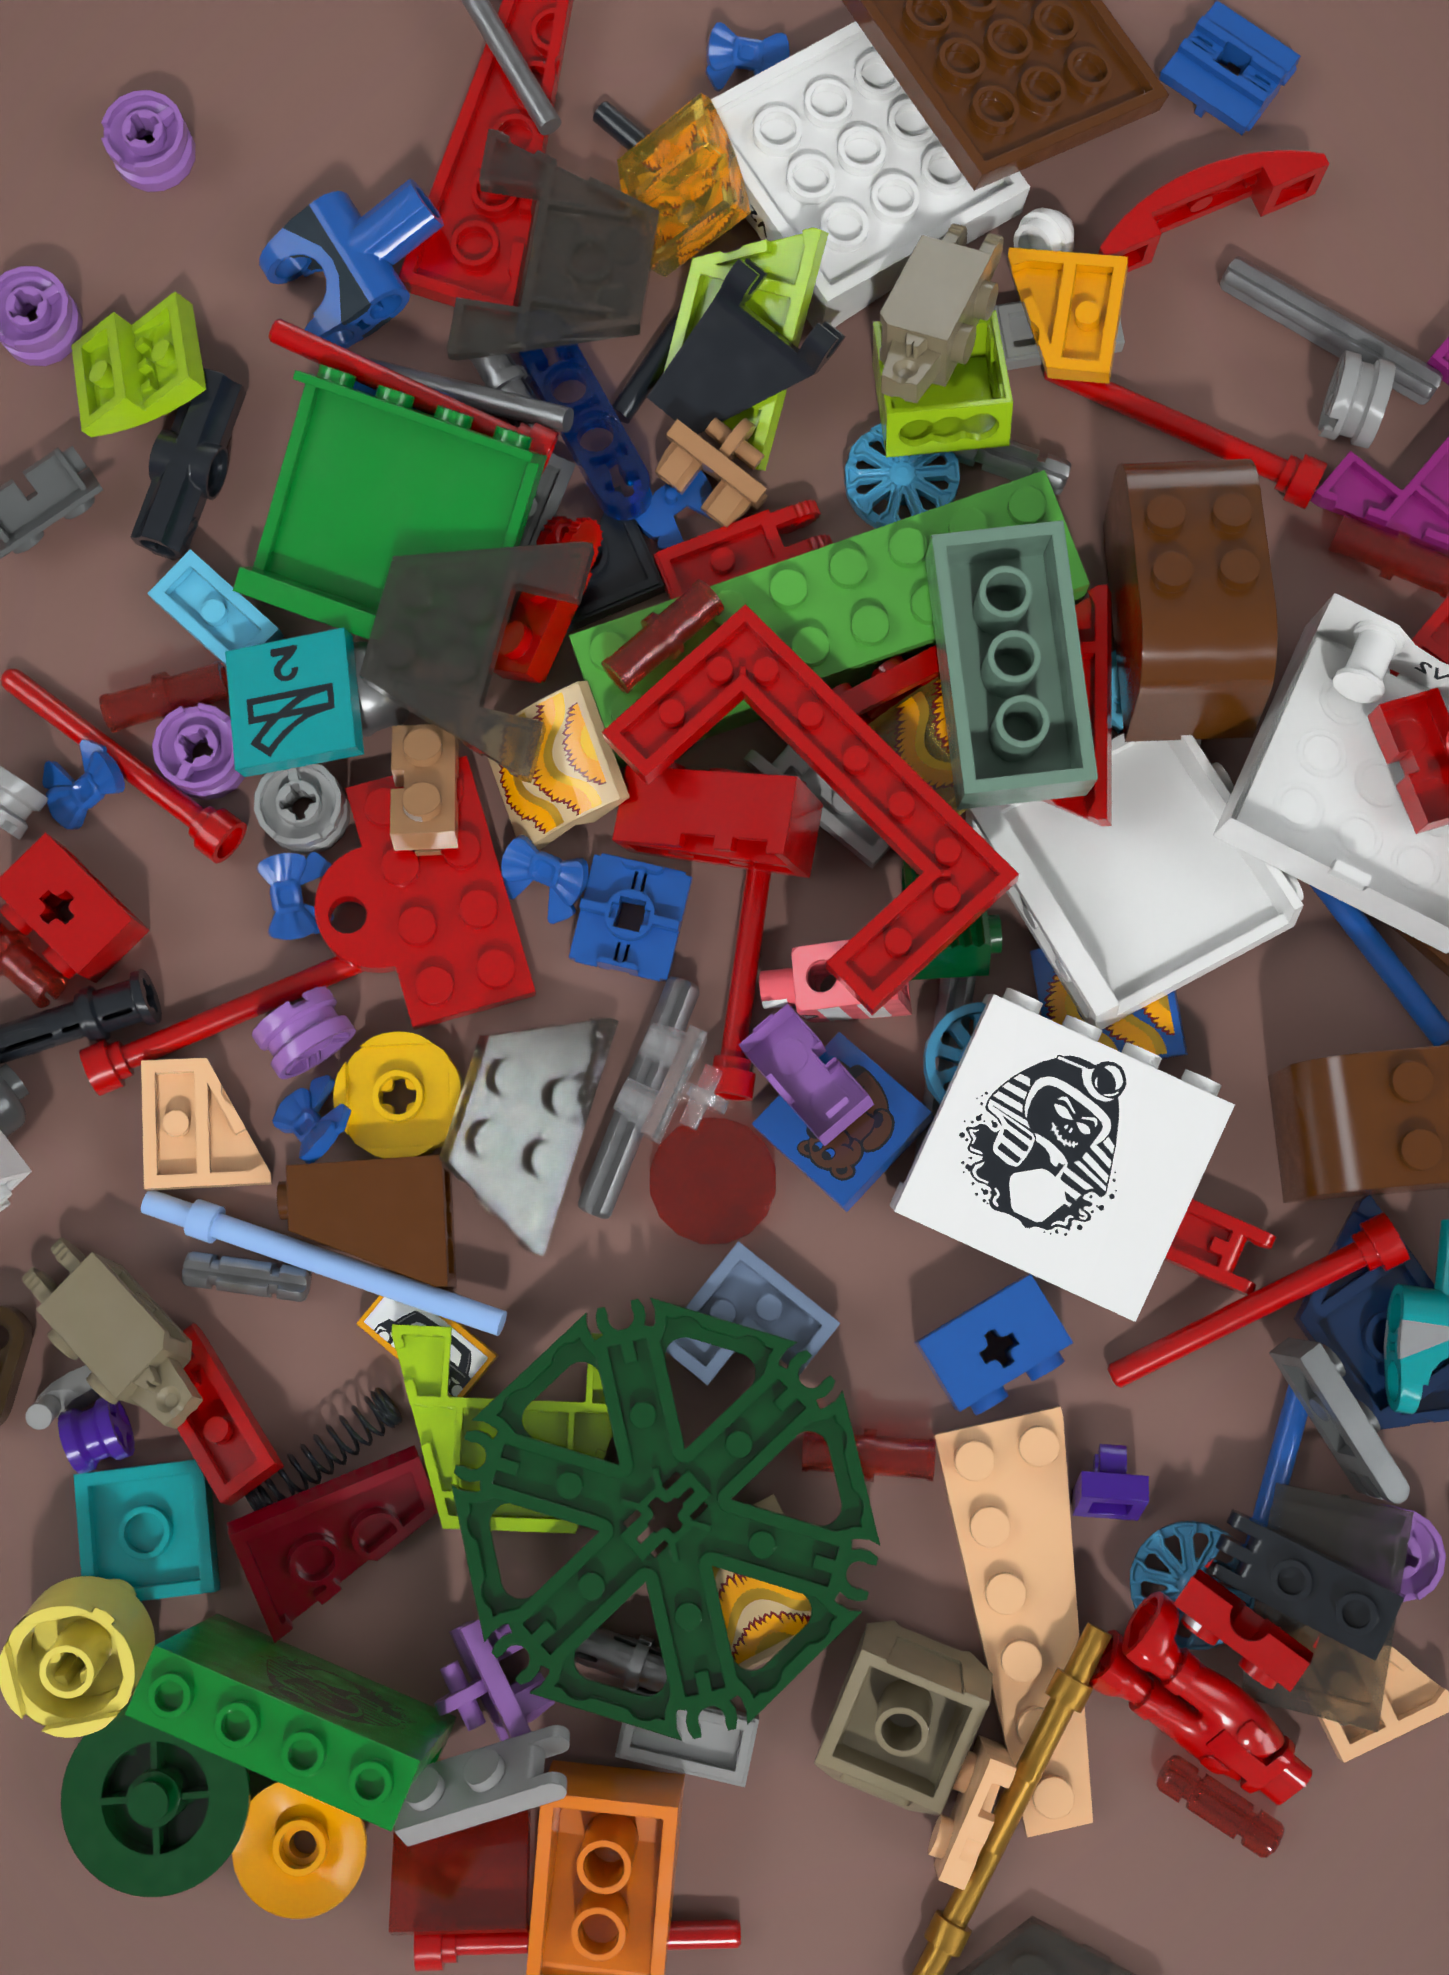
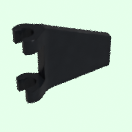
M746 258L745 261L738 259L730 269L716 297L646 397L675 421L678 419L697 435L704 432L715 417L723 422L817 374L846 337L827 321L823 324L817 323L799 349L745 305L746 302L758 290L768 274L749 258Z

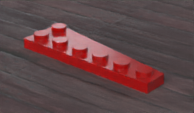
M502 0L497 14L554 108L574 0ZM487 43L428 196L442 217L444 226L406 255L399 278L411 294L513 325L517 313L549 135H542Z

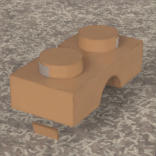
M456 723L392 726L391 771L395 787H404L391 789L390 837L394 851L415 850L416 856L442 855L440 849L458 848L457 778H459V739Z

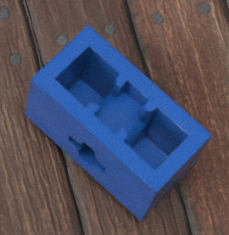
M1032 1274L1019 1278L914 1343L953 1408L961 1412L970 1406L976 1416L1007 1398L1009 1394L1003 1385L1026 1372L1030 1380L1034 1381L1063 1364L1065 1360L1059 1351L1073 1344V1341ZM988 1331L995 1337L1008 1335L1013 1343L1004 1350L1008 1360L1004 1365L992 1359L983 1361L979 1354L988 1346L987 1340L984 1337Z

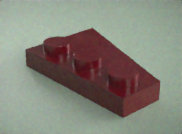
M413 1445L226 1524L232 1545L272 1639L276 1643L294 1629L293 1620L317 1601L321 1605L325 1604L342 1590L340 1583L368 1560L378 1561L436 1515L438 1510L430 1483L416 1447Z

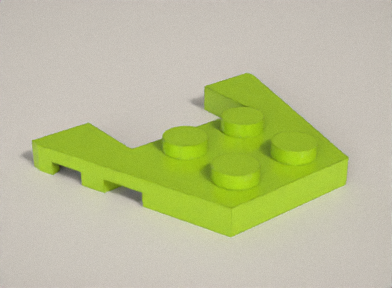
M392 1324L391 1335L419 1434L421 1449L442 1529H460L451 1484H456L465 1490L480 1491V1481L468 1482L462 1480L454 1474L456 1465H465L478 1469L484 1464L486 1452L482 1445L470 1442L464 1438L467 1431L474 1430L487 1432L492 1437L496 1436L498 1431L493 1426L482 1421H472L495 1398L449 1396L452 1327ZM591 1333L595 1340L603 1336V1334ZM587 1363L586 1392L583 1402L532 1401L523 1414V1425L527 1433L536 1439L604 1459L613 1433L598 1370L593 1365ZM510 1503L499 1506L494 1511L490 1522L491 1531L576 1534L579 1526L578 1524Z

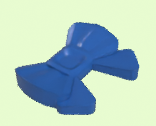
M717 22L712 28L706 47L708 66L705 72L713 88L720 92L736 68L751 70L755 76L788 58L790 50L787 36L780 32L763 40L735 35L722 22Z
M700 471L682 495L675 488L665 484L656 490L653 495L633 497L629 501V507L640 531L648 538L658 540L657 547L659 550H663L684 542L674 516L686 507L711 519L701 510V506L713 490L706 475Z
M81 740L80 742L85 773L76 781L57 761H46L44 764L42 784L44 788L49 789L46 793V797L49 799L47 801L49 812L65 829L81 828L88 809H91L101 801L105 794H119L125 789L123 774L116 761L107 753V747L92 740Z
M519 835L507 846L501 861L502 878L509 899H515L533 881L550 887L547 917L550 924L568 919L576 913V908L573 904L583 894L589 874L586 860L576 858L563 861L557 856L539 851L527 836Z
M310 852L306 858L301 854L281 853L265 858L257 864L258 873L270 885V898L272 908L275 911L268 927L270 937L280 940H293L306 937L312 933H320L316 923L314 906L304 904L301 885L322 877L332 865L317 852ZM332 913V916H331V922H332L333 919H334L333 913Z
M329 1075L314 1078L310 1083L309 1090L299 1088L285 1097L272 1120L274 1126L280 1131L294 1133L301 1142L299 1158L308 1164L314 1163L329 1150L338 1135L345 1130L351 1113V1109L344 1104L338 1105L323 1117L318 1113L334 1089L335 1079Z

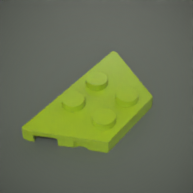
M812 227L802 230V234L774 241L765 239L742 245L739 250L727 253L718 251L692 258L664 371L716 297L725 277L738 259L745 261L746 258H749L768 273L761 286L745 305L796 347H799L829 233ZM787 389L723 421L732 430L744 418H747L756 425L748 443L764 454V458L755 468L757 470L766 471Z

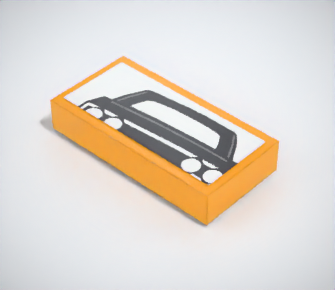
M380 1295L356 1323L398 1360L399 1358L391 1335L392 1324L452 1327L449 1396L466 1397L499 1356L461 1323Z

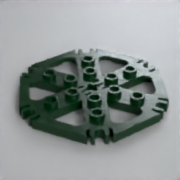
M654 1298L650 1299L655 1308L654 1326H645L647 1317L645 1308L639 1299L631 1300L634 1319L628 1328L624 1330L613 1328L609 1322L606 1307L597 1308L596 1323L603 1336L595 1340L588 1327V1313L586 1312L472 1419V1421L485 1422L498 1431L495 1437L481 1430L467 1431L464 1439L482 1445L486 1452V1460L478 1469L465 1465H456L454 1474L462 1480L468 1482L480 1481V1491L465 1490L456 1484H451L484 1643L493 1631L504 1624H509L511 1632L505 1633L495 1643L491 1653L498 1658L510 1646L518 1645L525 1648L529 1654L528 1666L519 1673L515 1680L520 1685L530 1682L538 1674L541 1666L549 1669V1674L540 1685L530 1691V1694L682 1741V1735L677 1726L678 1710L687 1711L686 1725L693 1739L702 1737L701 1724L698 1717L700 1712L708 1706H715L724 1713L725 1723L728 1731L736 1729L738 1720L736 1707L731 1699L738 1695L746 1709L748 1725L862 1612L861 1609L848 1608L836 1602L835 1599L841 1592L846 1598L854 1601L867 1600L869 1594L867 1590L853 1586L847 1581V1569L852 1563L857 1561L876 1566L878 1557L868 1549L861 1547L852 1548L851 1540H870L879 1546L880 1542L843 1390H841L833 1402L824 1408H819L816 1400L825 1397L833 1389L836 1381L829 1375L815 1388H808L800 1382L799 1369L812 1356L807 1350L797 1353L789 1361L787 1368L779 1365L780 1359L788 1348L798 1342ZM679 1338H691L743 1354L752 1361L755 1367L753 1384L686 1449L665 1362V1353L668 1346ZM575 1363H589L599 1372L619 1464L536 1439L529 1435L524 1428L523 1414L527 1406L567 1368ZM812 1431L825 1439L841 1500L840 1513L833 1522L826 1525H816L732 1499L798 1434ZM675 1472H678L681 1477L666 1490L663 1484ZM691 1487L694 1492L682 1503L683 1507L677 1515L683 1524L681 1528L673 1532L665 1526L658 1532L654 1530L641 1542L637 1537L649 1527L648 1522L654 1515L649 1503L656 1497L665 1503L671 1501L674 1497L678 1499ZM705 1502L708 1507L693 1519L690 1515ZM510 1503L599 1531L533 1595L527 1598H517L505 1590L490 1526L491 1517L499 1506ZM638 1510L641 1515L627 1527L623 1522ZM665 1540L668 1545L654 1557L651 1552ZM712 1566L804 1594L810 1602L811 1616L807 1624L764 1666L758 1669H745L733 1658ZM645 1582L667 1675L663 1688L653 1695H640L586 1678L576 1668L574 1659L576 1649Z

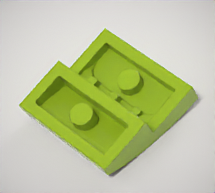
M176 291L132 325L115 312L111 313L71 345L81 430L90 437L112 434L150 422L172 412L206 390L193 304Z

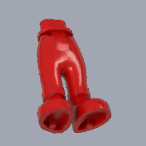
M1157 1591L1150 1594L1132 1614L1124 1637L1114 1629L1107 1632L1112 1637L1088 1684L1098 1693L1111 1697H1121L1129 1701V1708L1143 1720H1148L1173 1739L1187 1752L1197 1758L1209 1771L1217 1775H1225L1236 1781L1240 1780V1788L1249 1794L1260 1791L1276 1805L1283 1804L1307 1785L1312 1777V1769L1294 1755V1742L1286 1735H1283V1732L1271 1716L1251 1695L1226 1676L1201 1663L1199 1658L1187 1648H1179L1175 1641L1179 1625L1178 1608L1173 1605L1174 1601L1164 1593Z

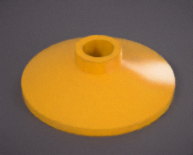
M275 1782L259 1792L250 1801L249 1815L244 1832L232 1853L234 1870L245 1893L253 1902L267 1912L290 1919L315 1917L328 1912L340 1904L357 1884L366 1862L367 1833L363 1819L279 1782ZM305 1830L314 1836L316 1847L313 1852L302 1853L296 1848L294 1844L296 1832Z

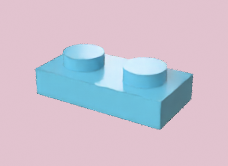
M191 549L147 593L156 604L225 666V651L279 641L284 637L276 625L240 593L233 591V587Z

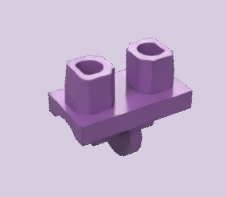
M478 1619L466 1622L449 1631L472 1681L468 1683L458 1660L442 1667L440 1672L450 1693L434 1702L439 1716L458 1709L467 1730L471 1731L486 1722L476 1701V1698L480 1697L500 1741L529 1733L531 1730L528 1723L535 1720L555 1703V1701L530 1694V1691L540 1685L545 1678L539 1671L530 1682L520 1685L515 1681L509 1684L499 1661L521 1650L523 1647L518 1645L510 1646L501 1656L496 1658L491 1652L495 1643L505 1633L511 1632L509 1624H504L493 1631L484 1643Z

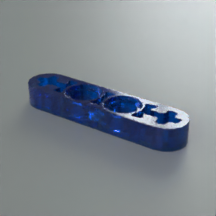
M551 312L529 314L520 321L515 330L514 337L522 366L530 374L531 382L542 401L573 409L574 420L571 429L567 433L558 432L600 508L607 516L615 520L629 521L638 518L649 508L653 494L649 473L566 323L559 316ZM544 336L547 342H552L557 362L550 367L542 348L534 344V340ZM577 380L587 387L583 397L572 403H563L553 396L556 387L564 381ZM604 428L613 435V441L607 448L594 452L588 451L580 445V439L588 430ZM616 464L625 484L633 486L634 494L624 498L621 492L614 491L609 469Z

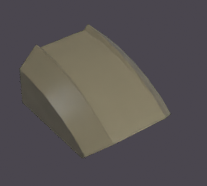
M895 1620L867 1623L813 1764L834 1780L901 1808L940 1816L989 1706L993 1674L970 1651H960L901 1627Z

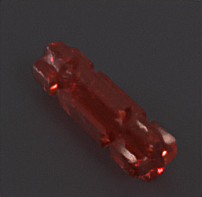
M1173 1755L1165 1761L1156 1779V1786L1159 1791L1178 1803L1181 1798L1187 1800L1186 1808L1232 1839L1237 1834L1242 1837L1241 1844L1259 1857L1267 1858L1277 1850L1285 1831L1280 1821L1262 1809L1257 1815L1253 1812V1803L1207 1773L1201 1778L1197 1775L1199 1768L1180 1755Z

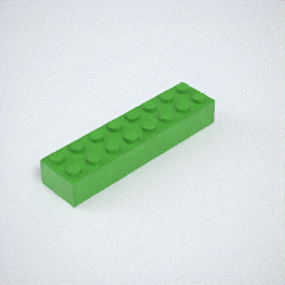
M1043 470L571 634L569 638L583 681H588L604 728H607L745 604L831 689L843 683H850L852 687H855L870 679L873 671L887 660L896 656H902L904 660H907L935 646L936 640L925 561L931 535L1063 520L1075 605L1083 601L1090 583L1047 474ZM742 700L698 741L761 720L762 718ZM613 750L619 769L629 766Z

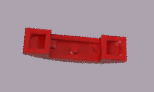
M1274 150L1242 154L1196 168L1175 178L1139 202L1112 229L1100 246L1098 254L1128 257V273L1152 263L1162 233L1251 197L1260 217L1315 195L1329 166V162L1324 153L1303 150Z

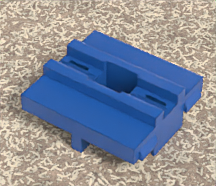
M1217 0L1210 10L1199 19L1189 37L1181 42L1178 51L1161 70L1159 80L1196 104L1194 113L1202 118L1208 112L1240 135H1243L1245 131L1249 132L1262 113L1278 94L1281 85L1285 86L1297 70L1296 65L1301 55ZM1220 63L1225 66L1232 63L1240 69L1239 76L1220 65Z
M602 853L601 856L594 854L584 897L581 898L579 905L580 913L569 959L574 960L576 963L594 967L598 966L607 970L613 969L641 978L666 982L669 979L693 881L692 876L686 875L684 871L666 867L663 869L661 866L605 853ZM636 874H638V875H637V879H636V883H635V887H634V889H633L635 877H636ZM645 876H647L646 882H645V886H644V890L642 891L643 884H644V880H645ZM623 903L645 907V914L639 932L617 927ZM620 945L617 960L615 961L618 946ZM628 947H629L627 959H626V961H625L627 949H628Z

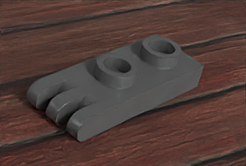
M1290 1337L1272 1349L1269 1354L1354 1489L1358 1493L1391 1503H1403L1410 1493L1409 1484L1377 1434L1380 1431V1424L1376 1416L1362 1401L1353 1396L1343 1380L1346 1371L1338 1356L1328 1346L1320 1342Z

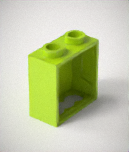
M993 310L988 321L979 320L976 326L974 347L968 362L965 365L957 363L946 387L932 383L917 403L881 393V376L884 368L880 360L882 324L880 321L873 322V373L886 458L1010 446L1013 398L996 310Z

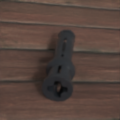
M139 969L130 973V979L98 990L90 985L81 988L74 995V1000L1 1024L0 1065L87 1037L90 1041L97 1042L104 1039L108 1040L111 1037L112 1031L143 1021L150 1026L160 1023L162 1019L161 1006L149 975L145 970Z

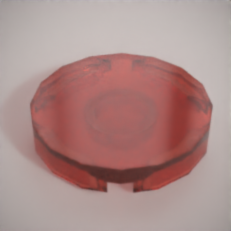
M697 1118L677 1127L659 1145L650 1168V1195L659 1217L678 1236L701 1245H727L750 1235L767 1217L776 1195V1167L766 1144L748 1126L726 1118Z

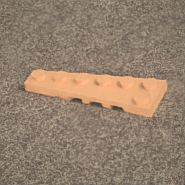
M1060 1406L933 1434L987 1669L993 1674L991 1689L1003 1741L1015 1766L1050 1698L1045 1691L1056 1669L1064 1670L1080 1639L1064 1421ZM1085 1707L1082 1713L1074 1711L1021 1817L1027 1838L1093 1823Z

